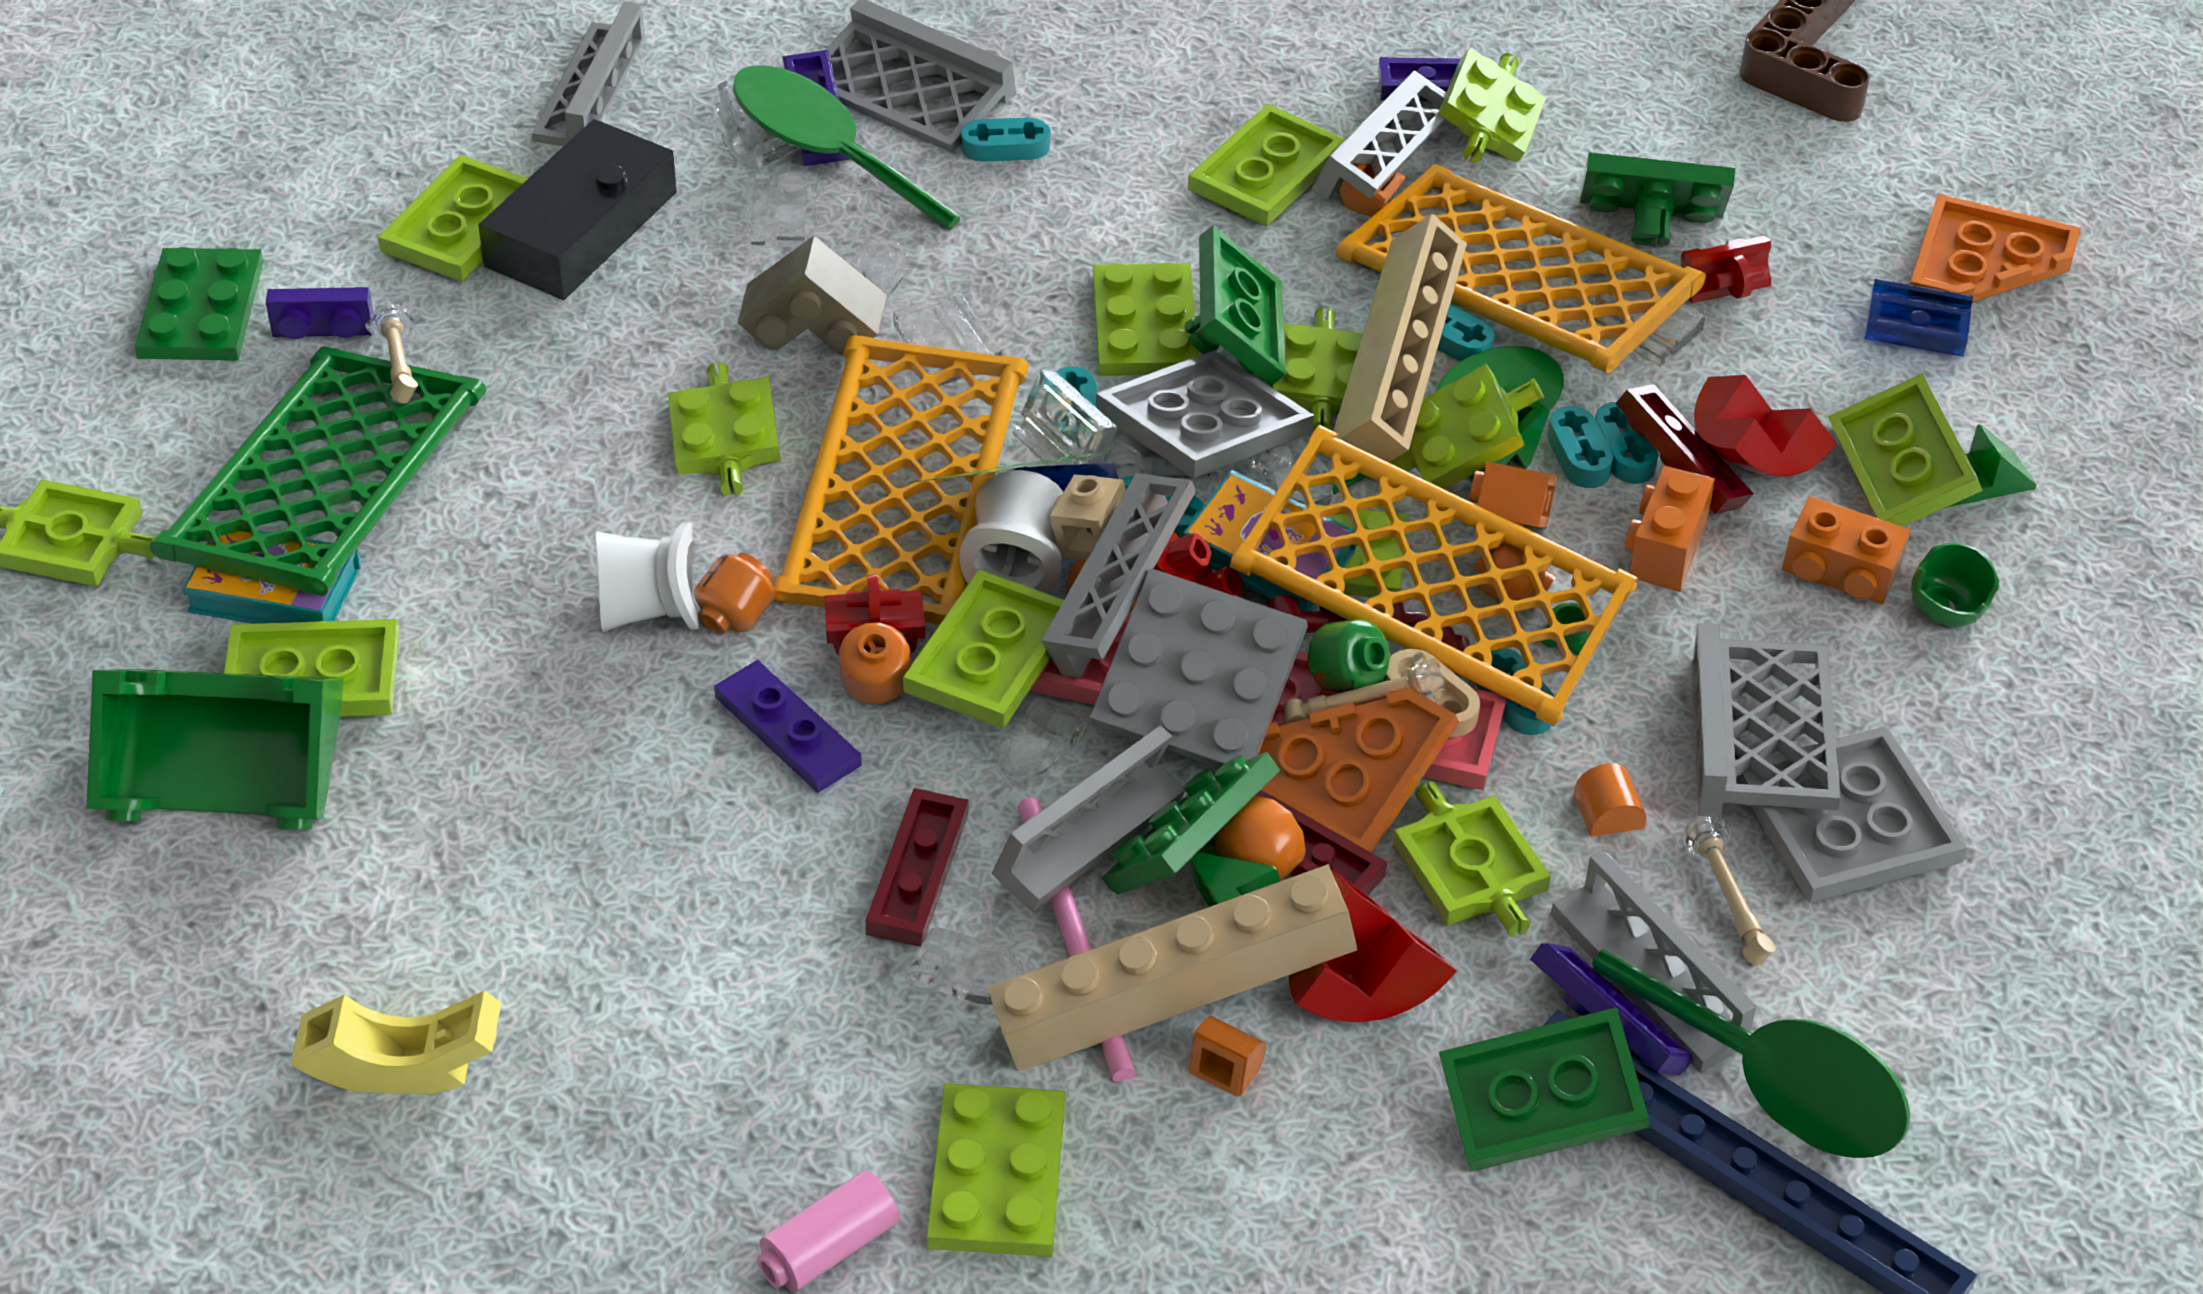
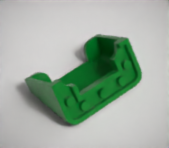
M150 669L92 670L86 809L106 810L105 820L141 821V810L154 809L266 814L268 817L277 818V828L312 829V820L324 818L342 706L343 679Z

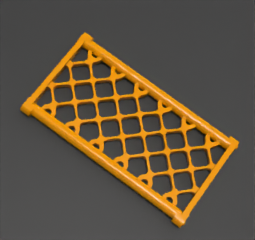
M1433 164L1424 174L1386 204L1383 209H1380L1357 230L1345 237L1336 249V257L1351 264L1355 262L1382 273L1390 243L1393 240L1390 233L1406 231L1427 217L1422 216L1419 213V209L1443 207L1446 209L1447 214L1435 216L1447 227L1451 228L1467 245L1488 243L1493 248V251L1468 253L1465 251L1460 267L1464 270L1465 275L1457 277L1450 303L1590 362L1591 367L1610 374L1617 368L1622 360L1683 303L1694 296L1702 288L1706 278L1704 272L1689 266L1683 268L1454 175L1451 169L1438 164ZM1434 187L1443 190L1439 195L1425 196ZM1470 201L1482 206V209L1458 213L1453 210L1452 206ZM1407 210L1411 211L1414 216L1407 219H1397ZM1509 217L1521 222L1522 226L1496 229L1493 227L1492 222ZM1482 223L1486 226L1487 230L1463 233L1459 230L1458 226ZM1378 234H1382L1385 237L1386 241L1374 243L1371 246L1366 245ZM1550 234L1563 241L1555 245L1537 246L1533 243L1532 238ZM1523 240L1526 242L1527 247L1505 250L1499 247L1498 242ZM1589 250L1604 258L1596 262L1578 263L1574 260L1573 255L1582 254ZM1561 256L1566 258L1568 264L1545 267L1540 264L1539 259ZM1529 260L1534 268L1509 270L1505 267V262ZM1495 264L1498 266L1499 272L1475 274L1471 271L1470 266ZM1630 267L1645 273V277L1619 280L1614 272L1623 271ZM1602 273L1607 275L1609 279L1608 282L1586 284L1581 281L1580 276ZM1569 277L1573 279L1575 285L1553 288L1546 284V279ZM1536 281L1539 283L1540 289L1515 291L1511 283ZM1499 284L1504 286L1506 291L1489 298L1475 292V288ZM1670 284L1674 285L1663 297H1660L1656 289L1668 287ZM1646 291L1650 294L1651 299L1626 301L1623 299L1622 293ZM1609 294L1613 295L1616 303L1592 305L1588 302L1587 297ZM1576 298L1580 300L1582 305L1581 307L1558 309L1554 307L1552 301ZM1542 302L1546 305L1547 310L1529 315L1516 309V305ZM1646 312L1636 322L1631 321L1629 314ZM1619 316L1624 324L1601 327L1595 323L1594 318ZM1582 319L1589 326V328L1580 329L1572 333L1558 327V323ZM1618 338L1608 348L1600 345V340Z
M852 335L848 338L843 356L846 359V363L781 576L775 577L772 586L775 596L773 601L825 607L824 595L846 594V591H862L867 588V575L878 574L879 590H886L890 588L883 579L900 570H907L919 583L904 591L922 590V594H927L939 602V604L923 602L925 622L940 625L966 588L967 582L960 566V547L966 533L974 526H977L976 494L988 479L995 476L996 472L963 476L965 480L971 482L970 491L961 492L954 496L946 495L937 485V483L944 479L914 482L899 489L895 488L886 476L904 467L912 469L920 480L997 468L1018 386L1025 382L1029 364L1020 357L998 356ZM868 359L893 363L886 367H878ZM922 367L944 370L935 374H929ZM903 370H912L921 381L908 388L898 389L888 378ZM971 373L995 377L979 381ZM959 376L971 386L970 389L956 396H948L938 385ZM881 385L891 396L870 405L857 397L859 388ZM928 391L933 393L941 402L921 412L917 411L908 400ZM976 398L982 399L986 404L992 406L990 415H981L973 419L966 417L958 407ZM893 407H901L909 415L910 419L894 427H888L884 425L877 415ZM943 414H951L961 426L945 434H938L927 422ZM863 422L871 423L880 433L861 443L855 442L850 436L845 435L848 426H855ZM919 429L931 440L913 450H909L898 441L897 437L911 430ZM964 436H970L976 442L982 444L980 453H972L964 457L955 455L947 445ZM882 445H890L899 454L898 458L884 465H875L866 455V453ZM932 452H940L951 464L929 473L919 465L917 460ZM852 460L860 461L869 471L852 481H844L839 475L834 473L836 464H845ZM869 484H880L889 495L873 504L867 505L862 503L854 493ZM927 490L932 492L940 501L939 504L923 512H917L908 504L906 499ZM840 499L850 501L857 512L842 520L834 521L828 515L822 513L825 503H833ZM896 506L901 508L909 518L892 528H885L874 516L890 507ZM942 514H950L960 521L961 524L959 532L936 535L927 526L926 522ZM865 522L878 534L861 544H852L842 532ZM911 530H919L929 543L912 552L904 551L894 540ZM828 539H836L846 550L844 553L828 561H822L816 555L810 553L813 542L819 543ZM880 546H886L898 558L881 568H873L864 559L863 555ZM934 553L940 554L945 560L950 562L948 572H940L932 576L924 575L915 565V562ZM850 562L858 564L866 576L848 585L840 584L830 573ZM823 579L832 589L801 585V583Z
M1319 425L1312 432L1309 443L1247 538L1243 540L1237 551L1232 555L1230 568L1247 576L1253 573L1349 621L1362 619L1374 623L1383 632L1387 640L1405 649H1418L1431 654L1452 672L1536 712L1535 718L1554 727L1557 722L1561 721L1567 701L1620 608L1625 604L1631 592L1635 591L1638 577L1620 568L1615 572L1337 438L1338 433ZM1319 454L1332 459L1331 472L1313 476L1306 475ZM1360 472L1379 482V495L1355 499L1350 496L1345 480L1354 478ZM1328 483L1335 484L1340 491L1343 502L1327 506L1316 505L1309 488ZM1294 492H1300L1307 509L1288 514L1281 513ZM1406 495L1427 505V518L1402 522L1396 515L1393 503L1403 500ZM1376 506L1384 508L1390 520V526L1368 530L1361 525L1356 511ZM1337 514H1346L1351 520L1355 533L1330 537L1325 533L1320 519ZM1455 518L1475 528V541L1455 546L1450 545L1445 540L1441 526L1451 523ZM1303 521L1311 522L1314 525L1319 540L1300 545L1292 544L1288 539L1284 526ZM1270 529H1273L1278 533L1283 547L1270 552L1266 556L1258 552L1257 549ZM1425 529L1433 532L1439 549L1422 553L1411 551L1404 535ZM1393 537L1398 541L1403 556L1384 561L1377 560L1373 556L1368 542ZM1505 542L1524 551L1522 557L1524 565L1500 569L1495 566L1489 550ZM1348 545H1358L1363 551L1367 564L1351 568H1341L1336 562L1332 549ZM1314 552L1323 553L1331 571L1321 574L1315 580L1295 570V557ZM1478 553L1483 558L1488 572L1469 577L1462 576L1457 570L1453 557ZM1436 560L1443 561L1448 568L1452 580L1436 584H1426L1421 578L1417 565ZM1553 565L1573 575L1571 579L1573 588L1554 593L1547 592L1543 588L1538 573L1546 571ZM1405 568L1410 572L1416 587L1398 592H1390L1386 589L1380 573ZM1360 576H1370L1375 582L1379 595L1368 599L1364 604L1344 594V580ZM1525 576L1530 579L1537 596L1521 600H1511L1507 596L1502 580ZM1490 584L1495 588L1501 604L1476 608L1471 604L1466 588ZM1601 588L1613 594L1602 615L1597 616L1593 613L1587 596L1596 594ZM1445 592H1455L1460 598L1464 612L1440 616L1435 613L1429 596ZM1412 599L1419 600L1423 604L1428 619L1418 622L1413 628L1392 618L1394 612L1392 604ZM1575 600L1580 604L1586 620L1561 624L1557 621L1551 604ZM1530 608H1540L1544 612L1550 628L1525 632L1520 628L1514 612ZM1498 615L1507 618L1514 635L1496 640L1487 639L1478 622L1480 619ZM1466 623L1472 628L1477 644L1466 647L1462 652L1441 642L1443 637L1441 628ZM1583 631L1591 633L1579 655L1574 656L1571 654L1564 636ZM1551 639L1557 643L1563 660L1538 664L1534 661L1527 644ZM1515 647L1520 650L1527 668L1516 671L1513 676L1491 666L1492 651ZM1560 671L1568 673L1555 697L1541 691L1542 680L1540 676Z

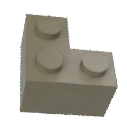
M812 236L747 283L737 324L771 350H779L808 329L839 355H843L850 336L859 335L874 338L879 334L887 295L816 236Z

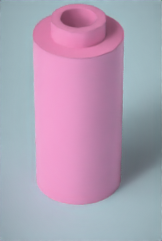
M863 1170L760 1239L759 1244L762 1253L757 1256V1263L762 1274L773 1287L780 1288L785 1285L790 1292H797L899 1222V1214L895 1202L883 1183L871 1172Z

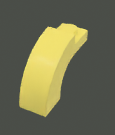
M484 990L430 1015L399 1017L370 1010L344 994L301 1015L290 1065L318 1080L356 1092L430 1095L452 1090L465 1084L469 1062L480 1059L492 1052L497 1036L496 1028L501 1002Z

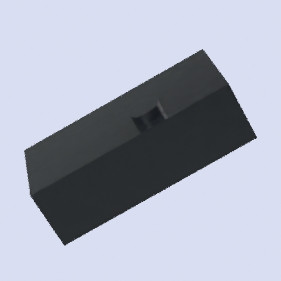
M593 119L478 224L484 267L561 300H565L677 193L673 150Z

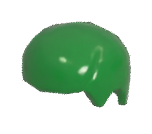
M1959 542L1942 543L1932 547L1921 561L1912 577L1910 591L1913 593L1912 599L1918 610L1931 621L1948 627L1958 628L1975 623L1983 616L1999 589V578L1993 563L1977 548ZM1949 601L1954 604L1956 610L1950 609Z

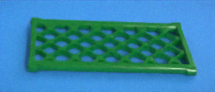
M323 346L310 359L309 368L168 530H162L150 543V550L160 559L186 563L324 596L336 583L339 570L469 406H475L486 393V386L481 380L407 365L411 369L412 378L418 383L414 392L420 394L422 399L404 404H396L392 401L390 391L393 388L390 375L391 361ZM334 370L341 371V372H345V373H349V374L339 375V374H337ZM367 382L375 386V389L357 394H349L345 390L347 387ZM337 392L340 395L338 399L323 403H314L310 399L314 393ZM428 392L436 393L438 395H431ZM374 402H383L387 406L385 409L370 413H360L356 408ZM339 411H348L352 416L332 423H326L321 419L324 415ZM420 412H429L434 417L430 423L418 422L409 424L403 419L405 416ZM312 420L316 424V427L298 432H289L285 428L290 421ZM386 421H394L398 425V428L380 433H372L368 429V426ZM353 430L360 431L363 435L361 438L342 443L335 442L332 438L334 435ZM315 440H324L328 445L327 447L309 452H300L296 447L297 445ZM397 441H406L411 446L407 452L396 451L392 453H384L379 448V446ZM286 449L292 454L290 457L271 462H265L260 458L265 450L277 451ZM363 450L372 451L375 456L354 463L346 462L343 457ZM326 460H335L339 465L336 468L321 472H311L307 467L308 465ZM293 469L300 470L303 474L301 477L284 482H275L271 478L274 474ZM375 470H381L386 474V478L382 482L359 483L355 479L357 475ZM262 479L266 483L264 487L246 492H238L234 488L239 480L251 481ZM338 480H346L350 484L349 488L330 493H323L318 487ZM301 490H310L314 494L312 498L294 503H287L282 498L283 495ZM264 500H274L278 505L275 508L257 513H250L245 508L249 504ZM352 500L358 501L362 505L358 513L346 512L335 514L330 509L333 505ZM237 510L241 515L238 518L220 523H212L208 519V516L213 511ZM315 510L322 511L326 516L323 519L305 524H298L293 519L294 516ZM279 520L287 522L289 526L286 529L268 534H260L256 529L257 526ZM243 530L248 531L252 536L250 539L232 544H222L219 540L220 536ZM327 531L335 533L338 537L333 544L323 543L318 545H309L304 539L308 536ZM201 541H210V542L213 543L214 546L207 545V544H203V543H198V542H201ZM286 542H296L300 547L299 550L277 556L269 554L267 550L269 547ZM258 552V553H260V554L262 555V557L255 556V555H250V554H246V553ZM307 563L310 565L311 568L298 566L296 564Z

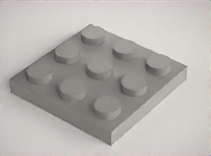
M1211 351L1096 393V412L1192 478L1208 475L1214 470L1238 461L1247 460L1251 456L1271 448L1285 445L1292 440L1312 433L1314 415L1216 351Z
M1150 568L1090 715L1091 724L1136 740L1142 739L1161 725L1172 735L1166 750L1217 768H1221L1225 763L1239 755L1245 761L1256 757L1260 752L1307 631V620Z
M1888 726L1836 739L1841 795L1839 810L1749 805L1809 904L1963 863L1967 852V846ZM1814 744L1802 747L1801 749L1809 754L1821 745ZM1781 753L1764 759L1781 772L1794 764V762ZM1751 769L1736 777V784L1762 785L1767 782V780ZM1808 772L1794 780L1803 788L1825 789V785Z

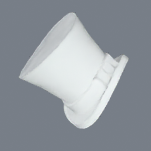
M1011 470L993 476L980 487L975 500L977 526H974L966 533L959 554L961 570L967 584H969L978 569L1044 593L1052 589L1060 577L1063 561L1061 551L1056 546L1057 542L1050 520L1054 503L1057 497L1063 494V491L1056 483L1036 472Z
M692 522L681 523L673 536L663 537L661 540L623 537L596 531L600 620L603 632L632 622L668 615L669 618L683 617L690 630L699 629L692 582Z

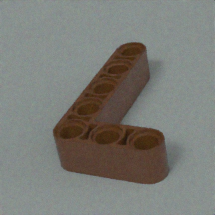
M1780 0L1746 36L1739 70L1742 80L1751 86L1832 120L1850 122L1858 119L1863 111L1870 76L1868 71L1856 63L1813 46L1855 0Z

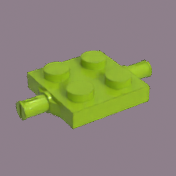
M1469 48L1457 65L1438 112L1439 115L1456 125L1468 137L1469 140L1463 150V156L1467 159L1471 155L1469 160L1471 163L1481 161L1485 148L1499 153L1510 161L1518 162L1526 153L1546 97L1538 93L1530 84L1514 77L1519 60L1515 56L1510 62L1513 56L1512 53L1502 54L1497 65L1492 59L1484 57L1472 48Z
M1325 306L1318 308L1314 313L1315 327L1284 323L1286 375L1271 386V388L1314 415L1312 432L1316 430L1320 423H1322L1323 427L1332 430L1331 416L1339 414L1363 335L1361 332L1334 329L1336 313L1332 308L1328 307L1325 320Z
M718 362L719 376H717L715 364L711 363L707 367L709 386L668 393L675 464L678 475L703 472L720 475L722 494L725 496L731 495L730 481H732L734 493L739 495L743 491L740 471L759 464L781 461L770 379L767 376L729 383L728 366L723 362Z
M1485 364L1423 399L1409 450L1389 463L1407 472L1416 468L1421 474L1422 479L1442 489H1447L1471 476L1476 470L1480 471L1485 468L1486 462L1494 463L1525 446L1518 430L1517 412L1539 399H1543L1544 395L1534 378L1513 391L1506 393L1499 386L1495 375L1488 365Z
M43 479L39 481L31 495L17 507L12 509L0 506V528L6 529L4 536L0 540L1 568L94 587L99 585L114 559L123 553L152 559L154 556L149 546L156 537L132 533V530L143 514L138 498Z
M1429 781L1427 786L1425 783L1420 785L1415 791V797L1419 800L1427 815L1418 822L1395 829L1393 846L1446 926L1481 914L1495 913L1510 937H1516L1517 932L1519 935L1525 933L1530 927V921L1522 913L1516 902L1548 891L1551 875L1497 797L1493 795L1470 804L1452 805L1447 803L1435 782Z

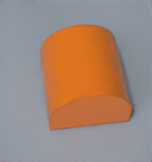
M1355 164V167L1372 179L1376 177L1372 165ZM1397 172L1372 199L1344 180L1340 186V197L1348 209L1372 217L1380 209H1383L1406 177Z
M1615 763L1601 764L1587 770L1579 777L1575 784L1573 795L1590 837L1645 828L1646 813L1630 775L1624 766Z
M1209 1016L1194 1032L1189 1064L1190 1074L1236 1097L1238 1095L1241 1096L1260 1070L1266 1052V1043L1213 1016Z

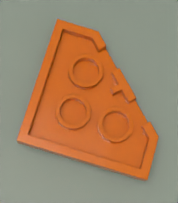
M1938 193L1907 296L1956 308L2069 272L2081 227Z
M1410 688L1386 693L1387 698L1357 706L1351 702L1309 713L1310 718L1278 726L1276 722L1270 723L1258 755L1268 752L1280 768V771L1261 790L1373 853L1459 723L1455 713Z

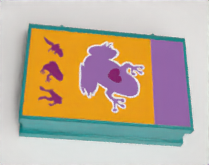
M1232 470L1184 531L1183 537L1198 532L1209 544L1212 553L1208 567L1213 571L1224 567L1229 568L1232 555L1237 551L1243 540L1247 538L1276 491ZM1290 498L1281 513L1288 514L1307 509V506ZM1323 517L1320 519L1325 533L1330 537L1355 533L1353 528L1336 521L1333 517ZM1303 521L1284 526L1288 539L1292 544L1300 545L1319 540L1314 525L1311 522ZM1270 529L1257 551L1268 556L1270 552L1282 548L1278 533ZM1357 545L1332 549L1338 566L1341 568L1345 567L1354 555ZM1314 552L1295 557V570L1315 580L1321 574L1331 571L1323 553ZM1236 571L1243 580V586L1270 599L1280 595H1291L1298 600L1300 611H1313L1316 607V604L1253 573L1247 576Z
M243 530L220 536L219 540L222 544H232L250 539L252 536L248 531ZM258 531L260 534H268V533H270V532ZM304 538L306 543L309 545H318L323 543L333 544L331 542H323ZM208 541L207 545L214 546L212 542ZM286 542L267 548L269 554L274 556L300 549L296 542ZM358 549L354 551L337 573L338 579L324 596L195 566L182 589L183 594L188 595L190 606L188 613L251 624L335 621L359 573V569H361L360 553ZM258 552L246 553V554H250V555H255V556L262 557V555H261L260 553H258ZM307 563L296 564L298 566L311 568L310 565Z

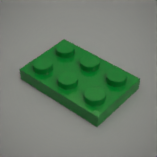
M162 248L134 346L137 359L239 361L264 262L261 249Z
M1268 752L1246 761L1241 755L1236 756L1215 773L1211 768L1201 771L1183 787L1187 795L1179 803L1173 801L1167 804L1150 818L1148 822L1153 828L1143 838L1141 835L1135 836L1113 854L1117 863L1101 878L1109 889L1118 895L1175 874L1280 771V768Z
M1617 1007L1439 1052L1470 1172L1650 1128L1648 1113Z

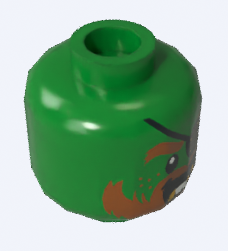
M1358 619L1322 626L1314 633L1309 644L1307 660L1310 672L1316 683L1325 691L1339 694L1381 683L1389 669L1390 652L1383 632L1374 623Z

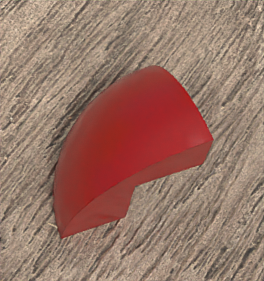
M1746 375L1708 377L1695 404V428L1708 446L1730 463L1758 474L1794 476L1804 473L1823 461L1837 444L1811 408L1772 410Z
M1332 870V874L1349 911L1357 951L1290 974L1289 986L1295 1003L1310 1013L1335 1021L1370 1022L1396 1016L1423 1003L1440 990L1457 970L1421 937L1415 935L1390 916L1384 907Z

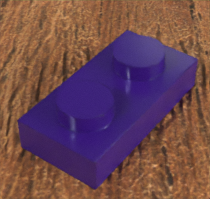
M1379 57L1380 100H1386L1414 70L1447 92L1461 58ZM1422 96L1419 101H1428Z
M369 287L267 289L265 303L272 337L300 339L311 336L350 338L353 336L374 335L375 318Z

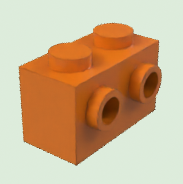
M1486 462L1485 472L1477 470L1475 472L1470 492V502L1478 503V506L1524 527V524L1535 527H1547L1558 476Z
M1663 466L1656 485H1646L1639 508V514L1643 515L1642 520L1632 519L1625 541V550L1633 551L1630 574L1638 577L1637 580L1681 592L1708 522L1714 478Z
M1809 496L1789 536L1782 570L1795 574L1804 581L1818 582L1845 591L1854 598L1869 599L1884 604L1901 567L1911 529Z

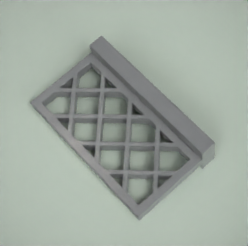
M857 0L850 8L852 21L825 49L829 52L832 70L844 69L846 79L835 81L839 101L843 105L950 152H953L961 145L962 128L967 123L973 120L984 119L999 101L1007 103L1016 95L1012 61L868 0ZM855 39L871 45L873 49L846 55L845 52ZM896 58L904 59L910 63V66L884 71L882 61ZM876 63L878 73L851 77L849 68ZM939 74L948 80L947 83L922 88L919 78ZM914 79L916 89L889 94L887 84ZM882 86L884 96L863 99L856 96L855 91ZM975 90L984 94L979 101L964 104L959 103L957 95ZM952 96L954 106L927 111L925 101ZM919 102L922 112L902 116L895 113L893 107ZM958 119L959 123L949 136L931 127V124Z
M1698 623L1692 658L1698 816L1721 817L1723 803L1839 810L1841 795L1828 645L1720 639V624ZM1730 659L1751 660L1759 667L1746 674L1730 663ZM1790 663L1815 664V670L1802 678L1789 669L1787 665ZM1772 675L1788 687L1778 694H1774L1760 684V682ZM1746 692L1762 704L1749 712L1733 700ZM1799 696H1803L1818 708L1804 715L1789 703ZM1776 713L1791 725L1778 733L1762 720ZM1749 730L1763 740L1764 743L1750 750L1735 738ZM1804 733L1821 746L1808 754L1791 741ZM1778 751L1794 762V764L1781 772L1764 759ZM1751 769L1767 780V782L1762 785L1736 784V777ZM1808 772L1825 785V789L1803 788L1794 780Z

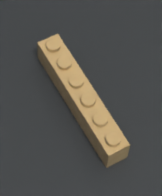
M1432 213L1393 239L1390 243L1334 427V432L1338 433V439L1388 463L1409 450L1467 245L1464 240Z
M1329 864L987 988L1016 1069L1022 1070L1039 1066L1105 1042L1109 1038L1122 1036L1357 951L1349 911Z

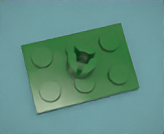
M1589 152L1581 184L1580 203H1589L1590 208L1598 212H1615L1618 210V207L1634 208L1635 222L1631 241L1637 245L1655 246L1657 239V244L1660 247H1664L1670 243V225L1673 213L1686 214V219L1699 223L1712 222L1715 217L1723 218L1734 187L1736 168Z
M1212 225L1199 236L1200 314L1185 323V332L1192 334L1188 339L1202 354L1216 351L1221 345L1237 358V361L1246 372L1257 374L1272 386L1286 375L1282 281Z

